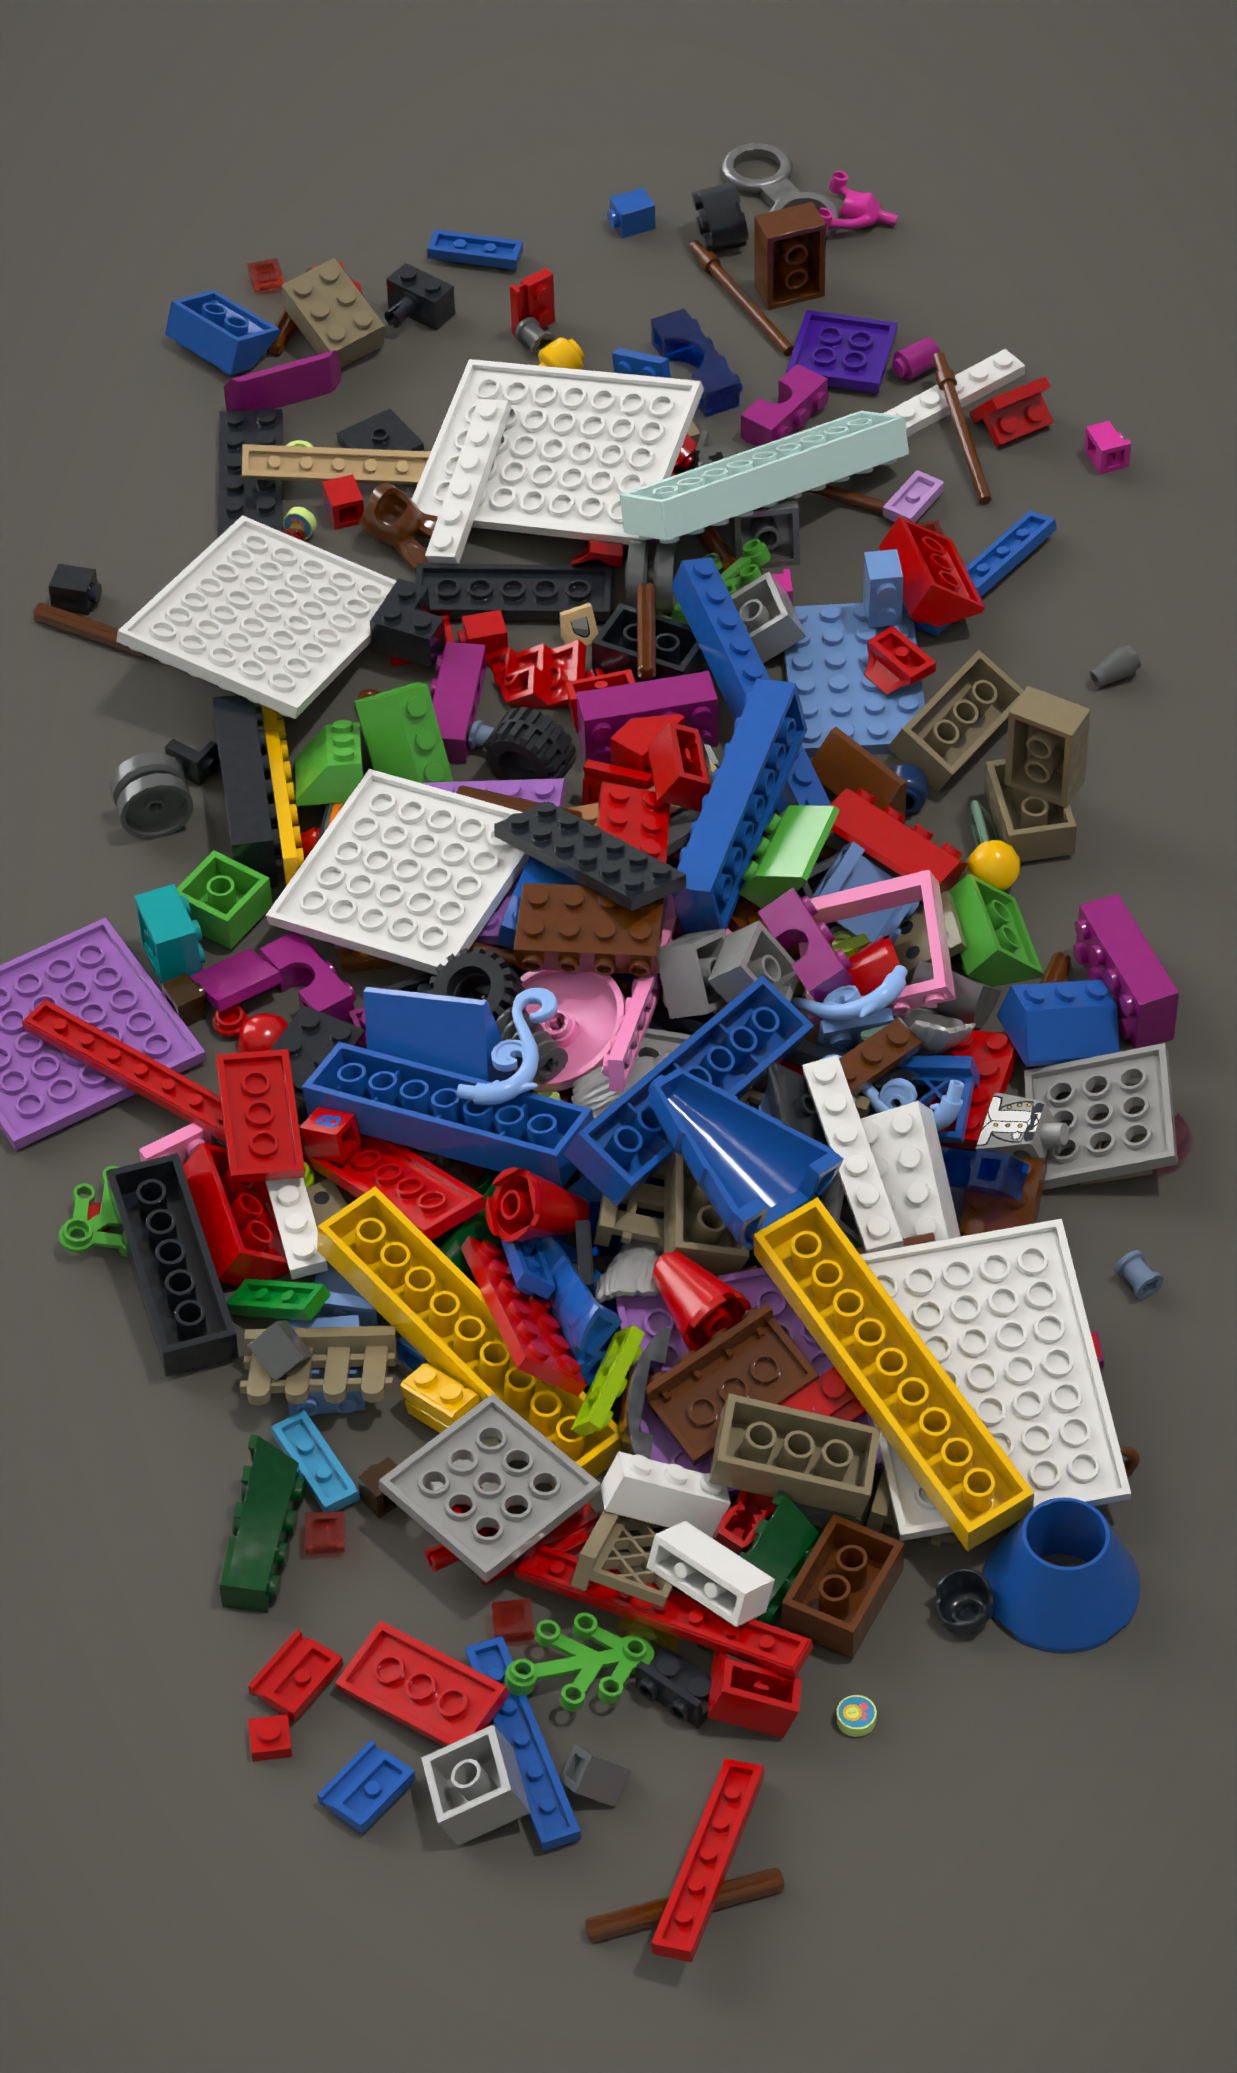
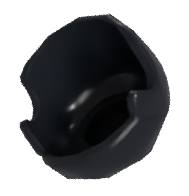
M967 1568L951 1571L937 1583L935 1610L939 1621H942L943 1626L949 1631L970 1633L980 1630L993 1616L995 1608L993 1591L989 1582L979 1571Z

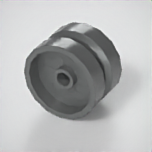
M630 540L628 561H626L625 591L628 606L637 608V586L640 583H652L655 586L656 612L674 613L676 596L671 586L678 571L677 542L669 544L659 542L655 550V559L651 561V546L648 541Z
M158 752L135 755L122 762L113 772L110 779L111 795L117 807L121 825L130 835L140 839L165 837L181 829L191 817L194 809L192 797L186 785L182 767L172 756Z

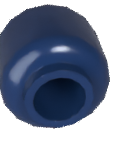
M901 764L891 768L893 772L907 782L905 815L919 811L925 805L927 799L928 781L925 773L920 768L910 764Z

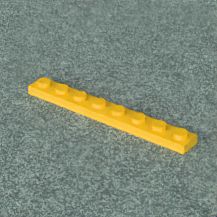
M261 705L286 885H288L304 862L303 848L296 849V847L302 846L300 827L292 826L299 823L296 804L289 805V803H295L293 782L286 783L292 781L290 761L283 762V760H289L287 740H280L286 739L284 719H278L283 718V715L277 711Z

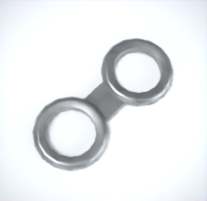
M765 143L742 145L730 151L722 161V174L727 183L734 182L738 190L760 193V197L771 207L770 212L813 202L819 209H829L833 213L834 219H840V210L834 201L818 193L800 192L788 180L792 175V161L787 153L776 146ZM765 157L776 162L780 169L776 174L768 178L749 179L738 174L734 167L738 162L746 158ZM829 228L826 231V237L833 234L837 228Z

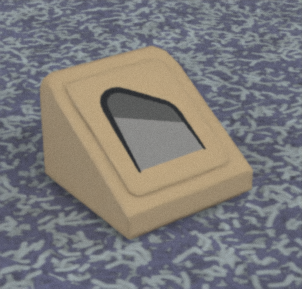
M590 603L559 613L560 636L565 644L580 640L586 646L592 644V641L598 635V629Z

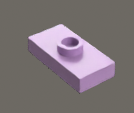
M916 470L883 506V517L896 522L900 516L915 523L944 492V481Z

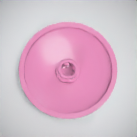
M556 970L529 971L520 977L523 982L521 985L525 990L544 988L551 991L557 998L558 1010L551 1019L540 1024L544 1031H547L552 1039L558 1042L560 1048H563L568 1054V1062L560 1074L546 1082L536 1083L537 1088L532 1090L549 1092L572 1088V1084L576 1080L603 1066L605 1054H610L612 1035L618 1034L619 1017L625 1016V997L610 975L578 971L576 973H564ZM529 1004L525 1009L530 1014L539 1011L542 1006Z

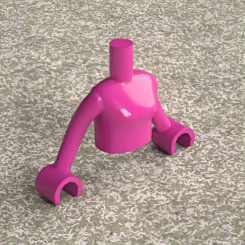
M837 170L833 173L829 189L834 194L846 196L840 215L850 219H834L833 213L829 209L821 208L818 211L826 223V231L831 227L857 229L871 226L876 221L895 226L898 215L881 210L880 202L871 192L860 193L847 188L848 175L845 172Z

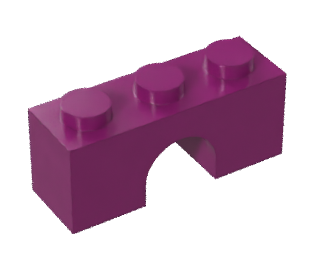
M796 364L778 381V404L759 398L741 414V439L758 447L790 436L800 427H804L808 420L818 410H822L828 402V378Z
M792 888L759 910L758 914L772 936L785 951L798 943H809L806 954L791 966L816 1002L823 1003L830 992L854 982L848 971L853 965L841 948L835 951L831 945L835 937L825 922L818 924L815 920L814 915L819 912L807 895L801 898Z
M292 931L260 948L261 957L280 971L283 982L276 987L281 993L295 986H307L298 991L300 1009L304 1005L344 1022L349 1021V1011L355 1009V992L349 983H343L338 978L333 965L329 961L324 962L314 944L309 939L305 940L299 933Z

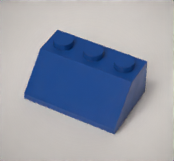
M215 290L171 301L165 335L175 340L177 345L188 348L198 354L200 359L213 363L223 373L229 375H236L239 372L252 369L280 333V329Z
M1103 980L1011 985L997 1014V1018L1026 1067L1055 1065L1119 1052L1117 1003Z

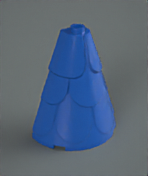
M678 1068L666 1076L660 1075L656 1077L648 1088V1102L675 1152L683 1156L697 1184L702 1187L715 1211L736 1241L749 1250L754 1249L753 1234L812 1201L815 1193L821 1196L834 1179L844 1160L832 1148L792 1129L780 1120L739 1101L737 1096Z
M557 1236L544 1238L540 1244L556 1287L549 1299L546 1300L551 1305L555 1320L560 1324L559 1329L564 1339L570 1345L569 1351L572 1358L578 1362L585 1382L591 1386L614 1334L621 1331L620 1324L623 1321L618 1316L615 1297L609 1301L605 1300L598 1303L570 1262L577 1261V1250ZM593 1266L594 1289H596V1281L603 1274ZM629 1370L625 1376L627 1380L630 1375ZM622 1392V1394H621L618 1398H616V1399H620V1400H621V1399H622V1396H623V1392Z

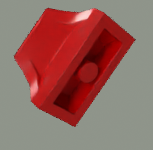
M588 540L585 549L571 559L572 566L588 560L599 559L608 565L621 567L623 543Z
M894 626L867 641L869 659L864 676L886 695L936 672V662Z

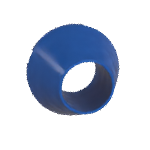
M1053 1498L1035 1506L997 1542L986 1560L983 1576L989 1582L995 1599V1608L992 1616L997 1623L1000 1621L1008 1630L1014 1633V1639L1029 1647L1046 1652L1078 1653L1092 1650L1108 1643L1109 1637L1117 1633L1122 1627L1125 1629L1137 1610L1140 1598V1576L1130 1552L1104 1516L1094 1506L1075 1498ZM1053 1554H1065L1077 1557L1085 1561L1086 1564L1075 1567H1061L1050 1564L1041 1558Z

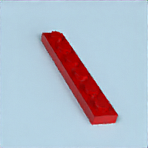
M725 1758L651 1942L653 1955L693 1962L764 1780V1766Z

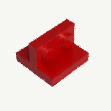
M1046 376L989 399L969 412L973 424L984 420L995 447L1049 426L1054 422L1041 393L1051 388Z

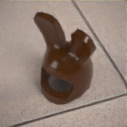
M386 482L378 485L370 495L368 505L359 522L363 531L377 542L395 547L406 564L414 572L417 570V563H429L425 557L427 549L418 543L414 536L419 534L431 539L438 516L423 513L409 496L395 486Z

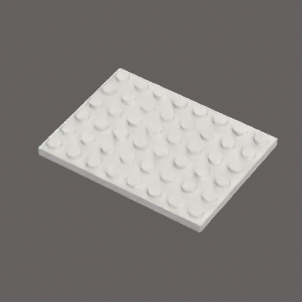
M469 359L418 482L412 501L423 513L439 516L478 400H508L512 409L472 527L596 540L600 542H616L629 545L630 540L646 541L639 539L638 535L624 532L619 495L671 476L704 388L701 381Z
M242 515L118 630L116 642L128 646L133 651L158 659L163 664L188 672L193 677L211 682L223 690H229L241 695L253 703H259L271 708L283 716L296 719L371 642L369 621L396 583V580Z
M1062 1219L860 1254L1033 1490V1508L1044 1501L1060 1497L1079 1499L1092 1506L1130 1500L1131 1490ZM880 1431L879 1449L900 1541L953 1532Z

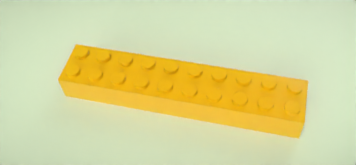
M373 1187L318 1225L317 1251L392 1326H396V1330L431 1366L458 1381L465 1388H469L479 1394L481 1402L492 1393L495 1394L592 1477L596 1478L612 1465L618 1451L621 1452L619 1426L611 1419L605 1429L585 1437L571 1430L587 1394L582 1391L579 1397L517 1369L480 1289L380 1190Z
M819 1198L813 1199L753 1234L754 1256L878 1428H881L885 1438L967 1552L1025 1517L1033 1509V1490Z

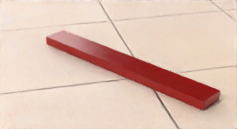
M46 999L22 1021L25 1031L191 1124L195 1123L205 1129L207 1133L226 1143L219 1095Z
M540 1543L534 1544L527 1550L514 1570L516 1578L792 1678L797 1677L813 1649L811 1639L755 1619L735 1627L692 1597L673 1590L665 1606L661 1607L593 1581L590 1582L586 1591L571 1586L579 1557ZM614 1569L605 1570L616 1575L621 1574V1572ZM644 1583L646 1586L660 1590L656 1584Z

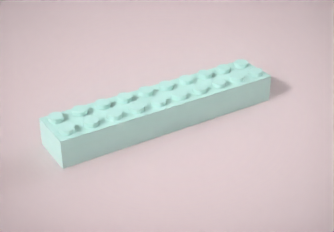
M859 411L620 494L624 532L638 535L641 540L654 538L659 539L662 544L674 543L680 540L679 536L704 532V527L725 525L729 523V518L750 516L754 514V509L775 506L782 499L802 497V492L825 489L827 483L847 481L850 479V475L855 473H870L873 471V467L877 465L895 464L897 458L909 454L905 417Z

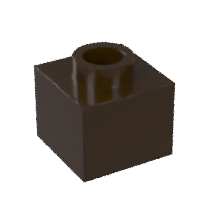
M187 973L161 984L164 997L187 1027L206 1018L204 1003L207 1002L206 993L201 984H194Z
M389 1457L378 1464L369 1466L358 1477L360 1500L378 1519L398 1506L379 1490V1480L397 1467Z

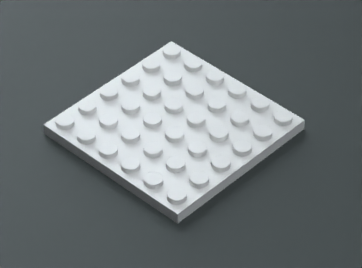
M369 769L266 914L269 925L438 975L436 970L438 965L441 963L444 966L449 962L446 957L452 953L457 957L460 955V950L470 949L525 867L529 855L496 838L494 834L495 823L507 819L512 814L522 812Z

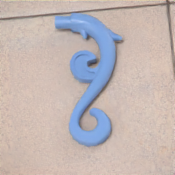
M902 965L895 966L892 973L885 977L878 988L862 998L855 985H846L830 992L823 1003L801 997H792L790 1002L795 1007L823 1019L849 1020L864 1018L867 1015L882 1010L898 998L905 988V978L908 971Z
M530 988L516 996L513 1001L512 1017L520 1040L501 1041L491 1052L492 1064L498 1071L509 1072L518 1068L515 1057L523 1059L519 1070L513 1076L501 1082L495 1080L487 1084L477 1083L475 1086L459 1084L457 1098L473 1100L476 1105H496L505 1103L521 1093L537 1088V1084L531 1082L538 1070V1046L523 1017L522 1011L529 1004H538L542 1008L535 1013H530V1021L538 1024L551 1019L558 1010L557 998L551 991L544 988Z
M836 1054L827 1055L822 1059L836 1056ZM902 1078L888 1081L883 1085L880 1093L872 1084L861 1091L865 1097L871 1099L870 1104L877 1113L896 1108L895 1099L900 1100L901 1106L915 1102L917 1098L915 1086ZM951 1080L947 1094L942 1096L941 1102L930 1105V1109L934 1110L933 1114L937 1132L949 1127L961 1110L963 1100L960 1098L964 1088V1083L961 1081Z

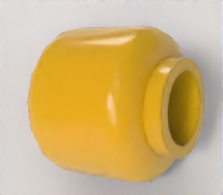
M559 337L540 350L538 354L540 364L537 366L582 370V361L585 359V356L573 339L567 340Z

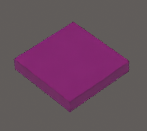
M251 948L189 976L194 984H201L206 993L207 1000L220 1011L235 1006L283 982L280 971Z

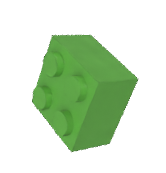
M215 850L176 888L180 896L185 895L191 909L189 917L191 921L195 919L198 921L202 935L229 949H232L273 906L269 877Z

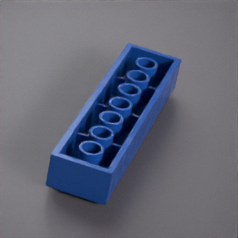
M757 678L752 691L746 695L745 708L741 717H738L735 721L731 742L726 743L724 747L723 761L720 768H716L714 771L713 785L709 794L703 797L700 816L698 820L693 822L690 840L687 847H683L680 853V864L677 870L686 874V888L670 895L673 896L675 915L680 920L683 933H696L724 928L726 931L740 897L739 892L745 882L741 875L747 865L752 860H755L756 856L752 854L753 850L766 833L763 831L764 827L775 811L807 732L796 683Z
M761 975L578 1132L564 1155L617 1207L662 1168L675 1151L648 1102V1088L656 1077L660 1075L666 1076L679 1068L737 1096L739 1100L767 1075V1068L775 1063L780 1064L796 1050L814 1025Z
M342 1042L337 1043L302 1086L308 1117L318 1107L354 1113L359 1133L499 1172L513 1167L523 1168L561 1187L566 1185L578 1169L564 1153L578 1132L594 1120L593 1112L590 1108L530 1092L521 1093L514 1099L501 1104L476 1105L473 1100L457 1098L458 1085L475 1086L477 1083L487 1084L492 1082Z

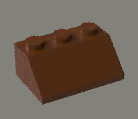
M833 728L811 761L830 803L846 788L857 792L860 787L877 798L874 804L883 810L890 806L905 815L907 782L839 728Z

